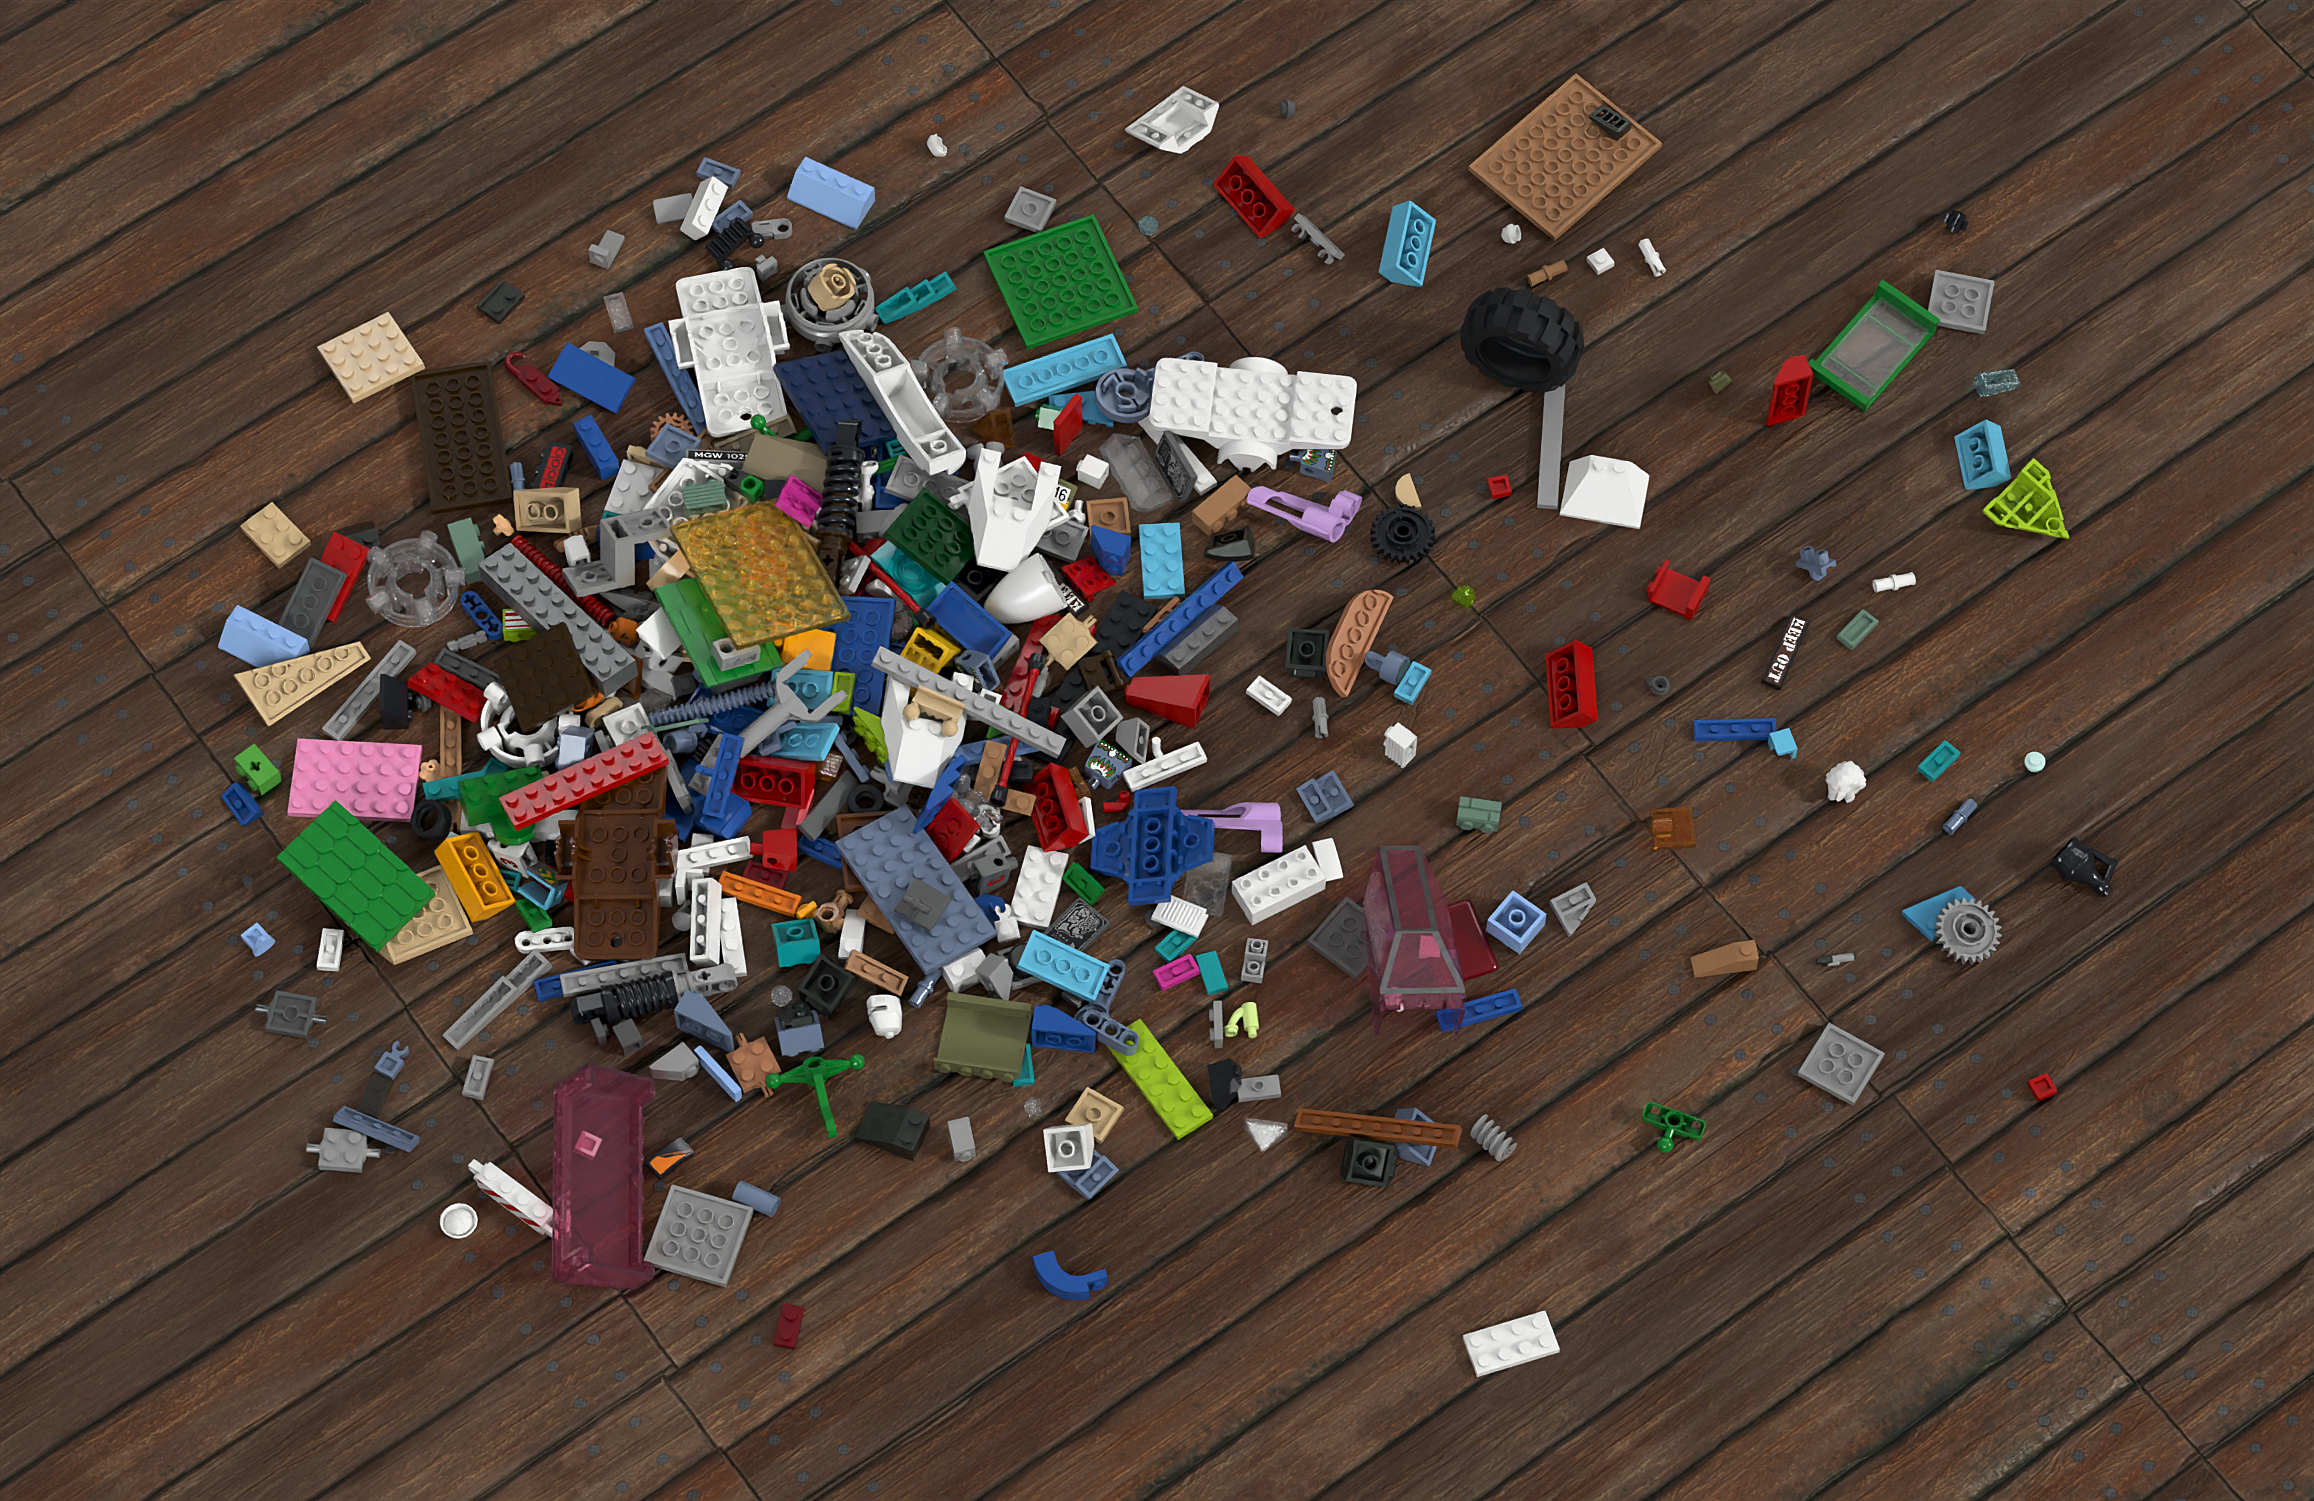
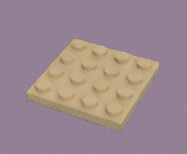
M389 312L317 347L320 355L353 404L425 369L424 363Z
M441 865L416 874L429 885L436 896L385 945L394 965L473 934L453 886Z

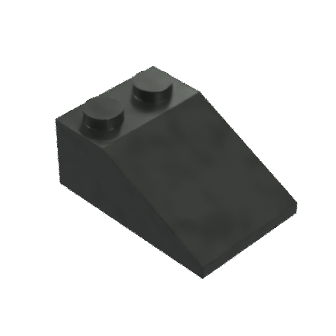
M871 1101L854 1139L914 1161L930 1127V1115L911 1107Z

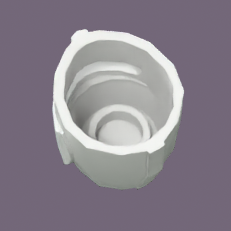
M892 995L870 996L867 1000L869 1022H871L876 1035L886 1036L887 1039L893 1038L899 1034L902 1027L900 999Z

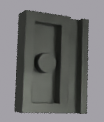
M502 279L477 305V310L482 311L484 315L500 325L525 299V294Z
M795 1001L791 1005H787V1009L782 1010L781 1007H777L782 1029H786L785 1026L787 1025L797 1027L813 1024L808 1002Z

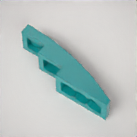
M945 271L930 282L925 279L912 289H909L907 286L874 309L883 323L887 324L929 306L957 288Z

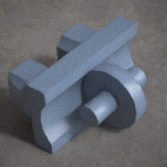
M1812 546L1802 548L1800 550L1801 559L1796 561L1797 567L1808 570L1810 577L1817 581L1827 575L1826 569L1828 567L1836 566V560L1829 558L1827 550L1822 549L1814 553Z

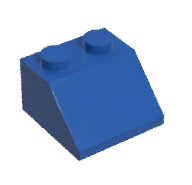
M1092 525L1091 549L1104 571L1111 575L1123 576L1131 556V536Z

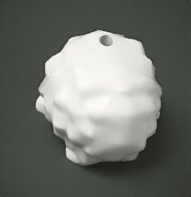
M1852 761L1839 763L1826 774L1827 778L1825 781L1828 784L1829 800L1839 802L1845 798L1847 803L1854 800L1855 794L1866 786L1864 772Z

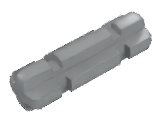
M484 630L476 632L475 635L472 633L458 638V641L447 642L448 650L455 653L460 648L463 650L475 646L477 642L480 644L487 641V635Z

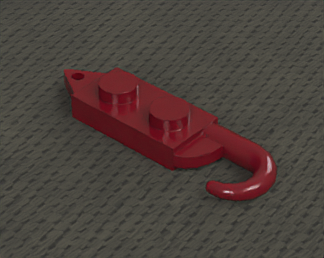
M514 351L505 357L504 365L506 369L545 405L549 403L562 406L559 395L560 388L536 367L527 364L517 368L511 363L513 357L520 356L524 358L525 354Z

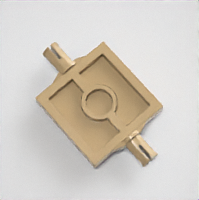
M1069 612L1039 640L1049 653L1046 656V661H1049L1045 664V667H1048L1055 660L1066 670H1069L1098 643L1088 629L1097 621L1094 618L1089 622L1094 617L1093 615H1090L1082 623Z

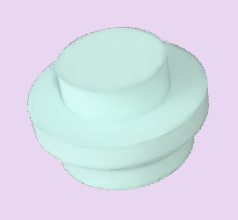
M2030 752L2026 755L2024 764L2029 771L2038 772L2044 768L2045 758L2038 752Z

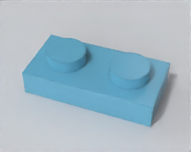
M1413 661L1395 690L1394 697L1413 705L1430 677L1432 670Z

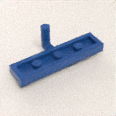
M723 732L714 769L702 765L695 767L697 773L711 777L702 814L724 819L745 738Z

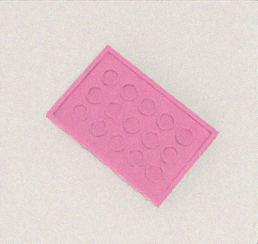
M298 739L287 812L288 816L317 818L336 800L358 820L410 823L416 803L422 745Z

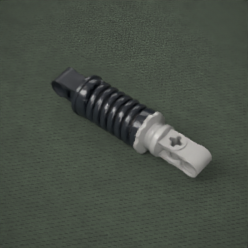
M728 963L692 972L686 971L685 974L677 975L675 969H671V971L661 973L660 976L654 974L652 978L646 976L644 980L643 978H638L637 981L632 979L629 981V985L623 981L621 982V988L617 983L605 986L600 985V993L573 998L570 1001V1009L575 1024L584 1025L599 1017L600 1020L607 1019L608 1024L611 1025L621 1021L623 1016L626 1020L630 1019L631 1015L633 1018H637L639 1015L638 1011L641 1016H645L646 1009L649 1014H653L655 1007V1010L659 1013L662 1011V1005L667 1011L670 1008L675 1009L686 989L691 992H699L703 996H711L717 993L730 992L737 987L738 983L734 967Z

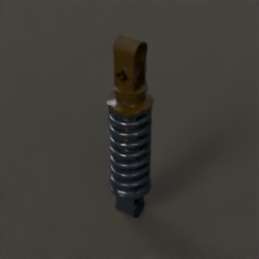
M839 420L836 445H831L827 448L829 458L826 461V466L828 468L825 470L826 479L823 481V499L820 502L822 509L819 511L820 520L817 523L818 530L815 534V538L821 541L818 546L820 557L815 578L816 592L838 593L842 559L847 551L845 547L853 541V532L848 528L853 527L855 524L850 518L856 515V511L852 507L857 506L858 502L852 497L859 495L858 489L854 487L860 485V480L856 477L862 474L861 465L866 455L865 451L858 448L862 433L860 420Z

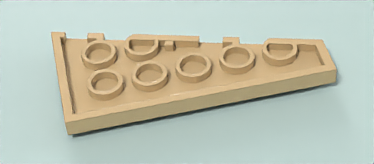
M359 641L234 674L233 676L267 727H269L371 658Z

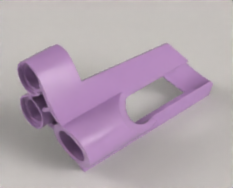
M1259 486L1249 491L1246 501L1248 504L1287 519L1300 530L1327 541L1336 542L1342 536L1345 527L1350 524L1360 508L1362 497L1346 490L1339 491L1335 500L1332 499L1330 507H1326L1282 491L1277 492L1267 487ZM1268 499H1272L1304 512L1301 519L1265 503Z
M1245 802L1232 805L1223 810H1180L1186 816L1188 814L1198 816V814L1240 815L1239 818H1204L1212 819L1215 823V828L1261 830V852L1282 853V822L1278 803Z

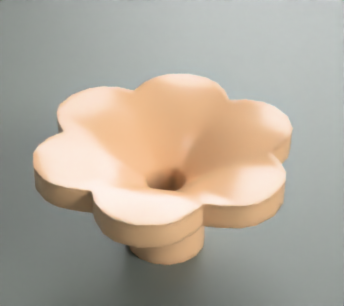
M500 514L493 518L496 524L493 531L496 535H500L503 532L506 536H510L514 533L509 520L504 519Z
M433 759L421 764L420 779L426 782L440 780V764Z

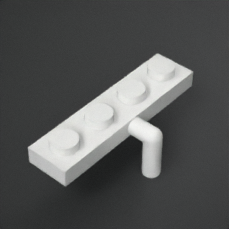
M1154 737L1152 739V752L1156 759L1123 772V777L1130 791L1134 792L1207 762V757L1199 742L1163 755L1160 749L1161 740L1159 737Z

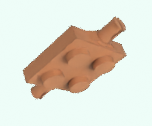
M739 1033L740 1037L737 1034L735 1038L740 1047L726 1054V1058L743 1092L746 1093L754 1088L761 1087L765 1097H769L766 1089L770 1096H772L773 1092L766 1086L765 1078L770 1073L781 1075L782 1071L764 1036L753 1042H747L743 1033Z

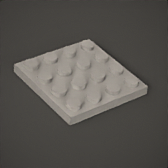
M672 1184L645 1255L644 1264L726 1288L754 1213V1208Z

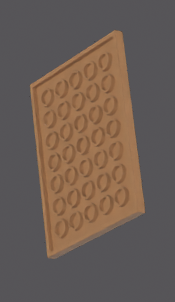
M1575 74L1469 165L1468 171L1555 241L1662 147V142L1578 74ZM1602 104L1631 122V130L1618 141L1589 119V115ZM1601 112L1597 116L1600 118L1604 113Z

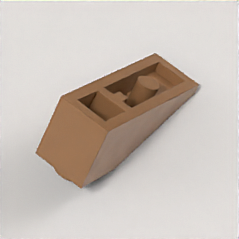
M1755 940L1731 943L1693 956L1690 960L1694 978L1756 970L1759 957Z

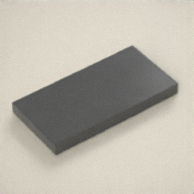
M310 557L278 625L307 639L309 647L312 648L348 574Z

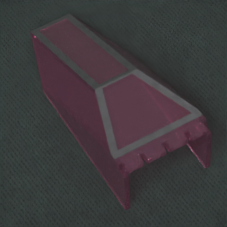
M1379 846L1363 900L1374 1035H1379L1385 1010H1400V1004L1402 1003L1404 1010L1422 1009V1003L1425 1004V1009H1443V1003H1446V1009H1452L1454 1034H1459L1465 1013L1466 996L1447 900L1421 846Z

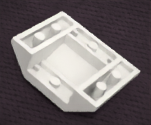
M1182 86L1128 126L1125 131L1159 149L1182 154L1211 132L1219 104Z
M1594 455L1570 461L1560 515L1640 529L1649 475L1629 461Z

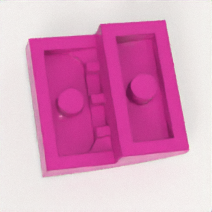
M790 474L774 506L809 528L813 523L816 512L821 507L820 502L823 497L821 493Z

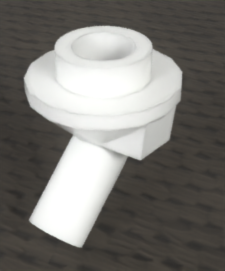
M1076 500L1074 510L1067 512L1069 520L1084 525L1086 519L1085 513H1082L1083 501Z

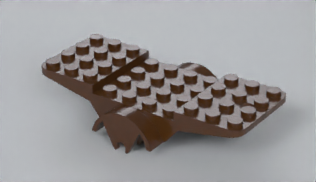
M667 765L581 802L575 820H558L560 836L555 840L556 851H554V856L558 868L555 880H572L574 894V953L581 960H650L658 953L661 898L659 897L660 879H673L678 861V835L675 819H663L665 818ZM615 937L622 938V945L618 948L611 946V941Z

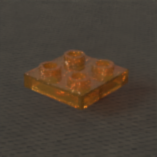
M1692 807L1650 809L1654 850L1696 847Z

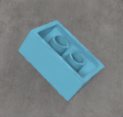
M1984 420L1954 436L1965 489L1996 487L2011 479L2001 426Z

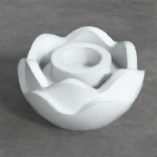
M937 134L931 135L928 138L927 145L932 154L936 157L945 156L947 147L943 145L942 139Z

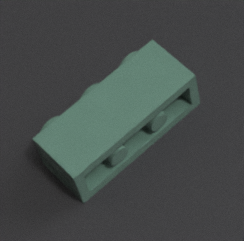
M471 517L447 524L466 584L481 581L478 563L486 559L483 554L486 552L483 540H478L477 536H480L477 524L473 525Z

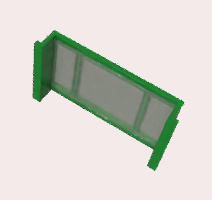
M1882 279L1877 286L1875 295L1816 361L1811 359L1808 362L1815 377L1860 407L1865 413L1934 335L1940 319Z

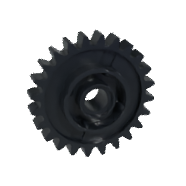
M1397 504L1396 509L1389 506L1388 512L1382 509L1381 515H1376V521H1372L1373 528L1370 529V541L1373 542V549L1378 548V555L1384 554V560L1390 557L1391 563L1398 560L1399 565H1401L1402 561L1409 565L1410 560L1417 563V557L1424 559V553H1430V548H1433L1435 541V527L1432 526L1433 520H1428V514L1422 515V509L1415 511L1414 505L1409 509L1407 504L1403 508H1400L1399 504Z

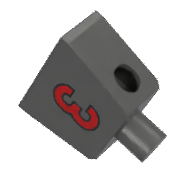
M1001 852L977 859L972 863L968 883L978 897L987 894L1008 882L1010 871L1018 867V862L1014 856L1006 859Z

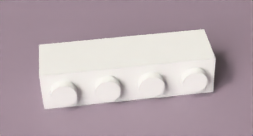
M713 878L692 880L690 961L699 967L719 965L722 885Z

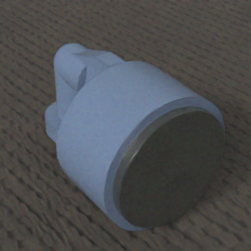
M1393 650L1386 657L1372 651L1366 652L1365 655L1366 665L1380 672V679L1396 686L1400 684L1410 667L1409 657Z

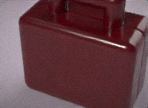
M1465 899L1433 909L1438 932L1462 982L1497 970L1498 963L1470 900ZM1428 911L1414 915L1411 918L1410 923L1413 929L1431 928ZM1415 933L1419 945L1421 936L1433 937L1432 933ZM1441 951L1440 958H1426L1428 967L1438 987L1445 988L1456 984Z

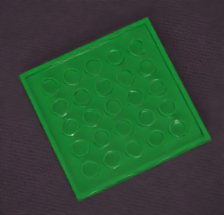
M1094 214L983 251V256L1027 350L1138 312V306Z

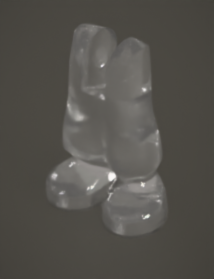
M965 773L956 782L954 788H952L954 792L950 798H955L981 828L989 833L994 827L983 815L986 814L992 821L998 824L1003 819V816L978 789L970 788L971 777Z

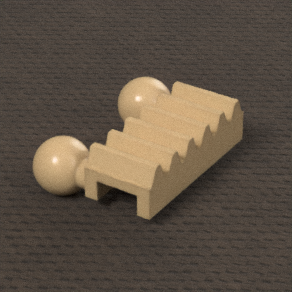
M919 685L911 704L904 707L903 715L910 721L917 719L919 714L927 712L928 716L934 715L937 720L942 718L944 722L941 727L942 733L947 737H952L958 732L957 723L966 704Z

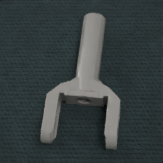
M808 649L804 650L777 673L775 704L737 735L745 738L740 755L741 759L787 720L818 723L848 697L842 689L840 692L830 696L809 714L808 708L788 685L785 686L783 684L807 664L808 659L812 656Z

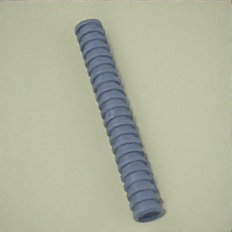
M776 679L773 682L771 680L768 683L762 682V685L756 684L754 687L752 685L749 688L743 687V690L739 688L736 692L731 690V693L725 692L724 695L720 693L717 697L715 695L712 698L706 697V700L702 698L698 702L694 700L691 704L687 702V705L681 704L679 707L677 705L674 708L668 707V710L662 709L661 712L658 710L655 713L649 712L650 724L654 727L675 724L683 720H694V717L699 719L702 715L704 717L707 714L713 715V712L718 714L721 710L723 712L726 709L732 710V707L736 709L740 705L741 707H744V704L751 705V702L755 704L758 700L763 702V699L769 700L770 697L774 699Z

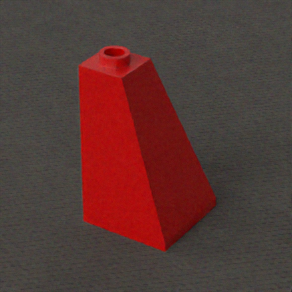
M1210 675L1134 677L1131 684H1127V687H1125L1123 695L1126 696L1127 705L1195 729L1210 696Z

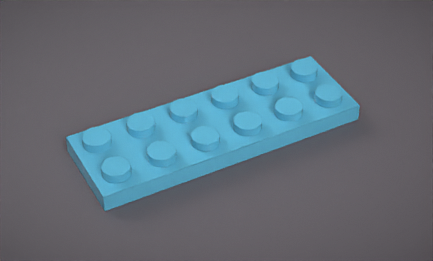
M1112 333L1001 371V377L1014 406L1018 407L1098 380L1111 370L1127 369V364Z

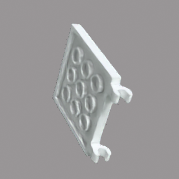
M1025 456L998 469L993 495L1032 503L1038 473ZM974 481L957 489L958 495L949 498L951 503L948 506L955 511L963 504L967 508L969 507ZM1054 497L1046 531L1069 520V515L1056 497Z

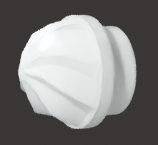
M1509 224L1503 228L1501 233L1502 239L1511 244L1520 241L1521 231L1519 226Z

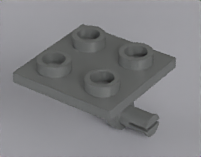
M915 878L895 907L894 912L931 931L952 898Z

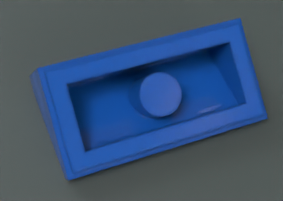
M234 782L221 795L243 827L264 814L249 791L241 783Z

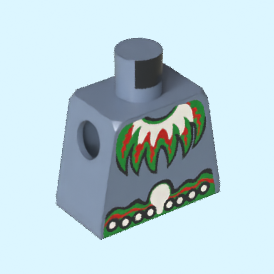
M1292 449L1290 461L1301 462V474L1331 483L1337 449Z
M968 649L961 656H956L953 659V666L957 668L959 673L974 676L973 688L978 692H981L982 688L992 692L1000 684L989 655Z
M1103 740L1098 741L1085 764V775L1089 778L1085 781L1084 785L1091 791H1094L1099 784L1106 789H1110L1123 777L1124 771L1132 768V759Z

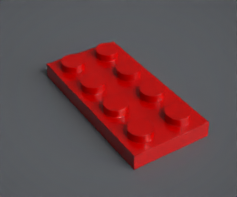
M333 532L320 559L321 562L348 574L327 617L328 620L334 623L337 622L371 551L370 548L336 532Z
M431 662L410 677L407 682L408 687L473 723H477L481 719L483 708L488 700L484 696V691Z

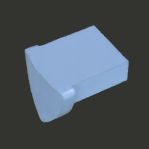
M255 923L240 935L241 939L251 948L255 957L263 954L275 943L273 937L268 935L258 923Z

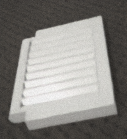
M1171 895V902L1158 903L1151 919L1198 938L1208 919V914H1205L1207 909Z

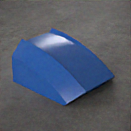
M731 792L724 819L702 814V808L693 820L694 829L708 835H714V838L720 842L735 839L751 817L752 810L747 800Z

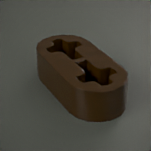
M914 785L908 796L909 806L913 809L921 810L933 789ZM920 794L921 799H919L918 801H914V799H917Z

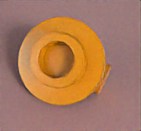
M811 901L808 904L801 905L796 912L797 919L812 918L817 908L816 903Z

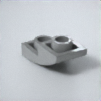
M1247 938L1241 981L1262 983L1268 940Z

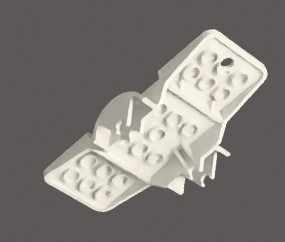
M740 267L678 280L676 291L682 318L668 321L678 370L694 367L708 433L713 437H723L753 429L750 424L751 419L744 421L740 418L745 413L750 414L752 417L756 414L763 415L766 423L787 415L781 384L773 371L774 364H776L774 352L790 349L779 300L767 303L761 301L755 273L749 267Z
M1247 357L1236 360L1229 368L1217 367V363L1162 358L1156 365L1149 423L1151 427L1158 431H1170L1173 434L1207 441L1213 447L1219 449L1218 464L1229 459L1239 471H1242L1243 467H1248L1250 472H1254L1266 462L1272 469H1276L1277 456L1292 449H1343L1350 444L1357 383L1352 377L1301 371H1298L1297 375H1289L1287 370L1279 363L1259 357ZM1339 407L1342 409V412L1334 415L1331 413V409Z

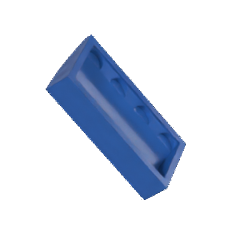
M952 581L926 608L937 618L936 624L963 648L987 654L991 662L1012 635L1009 630Z

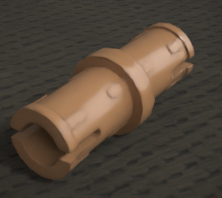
M1562 259L1552 265H1544L1542 269L1528 274L1526 277L1530 286L1533 287L1542 281L1552 280V277L1566 272L1568 269L1565 261Z

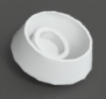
M457 1203L450 1205L443 1211L440 1217V1226L446 1235L454 1239H463L474 1231L478 1218L472 1207Z

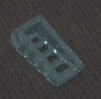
M2014 369L1978 373L1974 380V385L1980 397L2019 388L2021 385Z

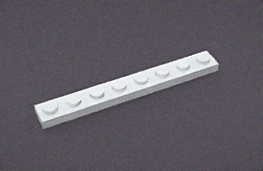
M1126 391L1119 392V394L1123 397L1132 396L1129 392ZM1148 415L1143 420L1138 421V423L1158 445L1164 432L1151 427ZM1173 434L1198 476L1193 487L1202 496L1216 487L1217 481L1179 436Z

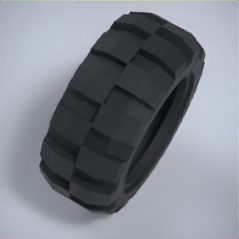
M1509 287L1497 288L1494 292L1488 290L1482 293L1469 306L1460 330L1461 348L1465 353V358L1471 365L1477 366L1481 374L1489 379L1493 378L1499 381L1501 385L1512 389L1513 387L1521 388L1527 392L1536 393L1538 390L1549 392L1556 390L1559 386L1562 387L1575 375L1584 350L1583 330L1580 323L1574 321L1572 313L1566 308L1556 305V301L1546 296L1541 297L1533 294V291L1520 288L1519 290H1511Z

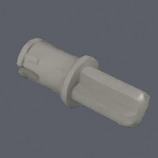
M1316 697L1313 700L1314 715L1312 716V720L1315 722V737L1323 738L1324 734L1326 738L1328 737L1327 720L1329 716L1326 714L1325 699L1323 697Z

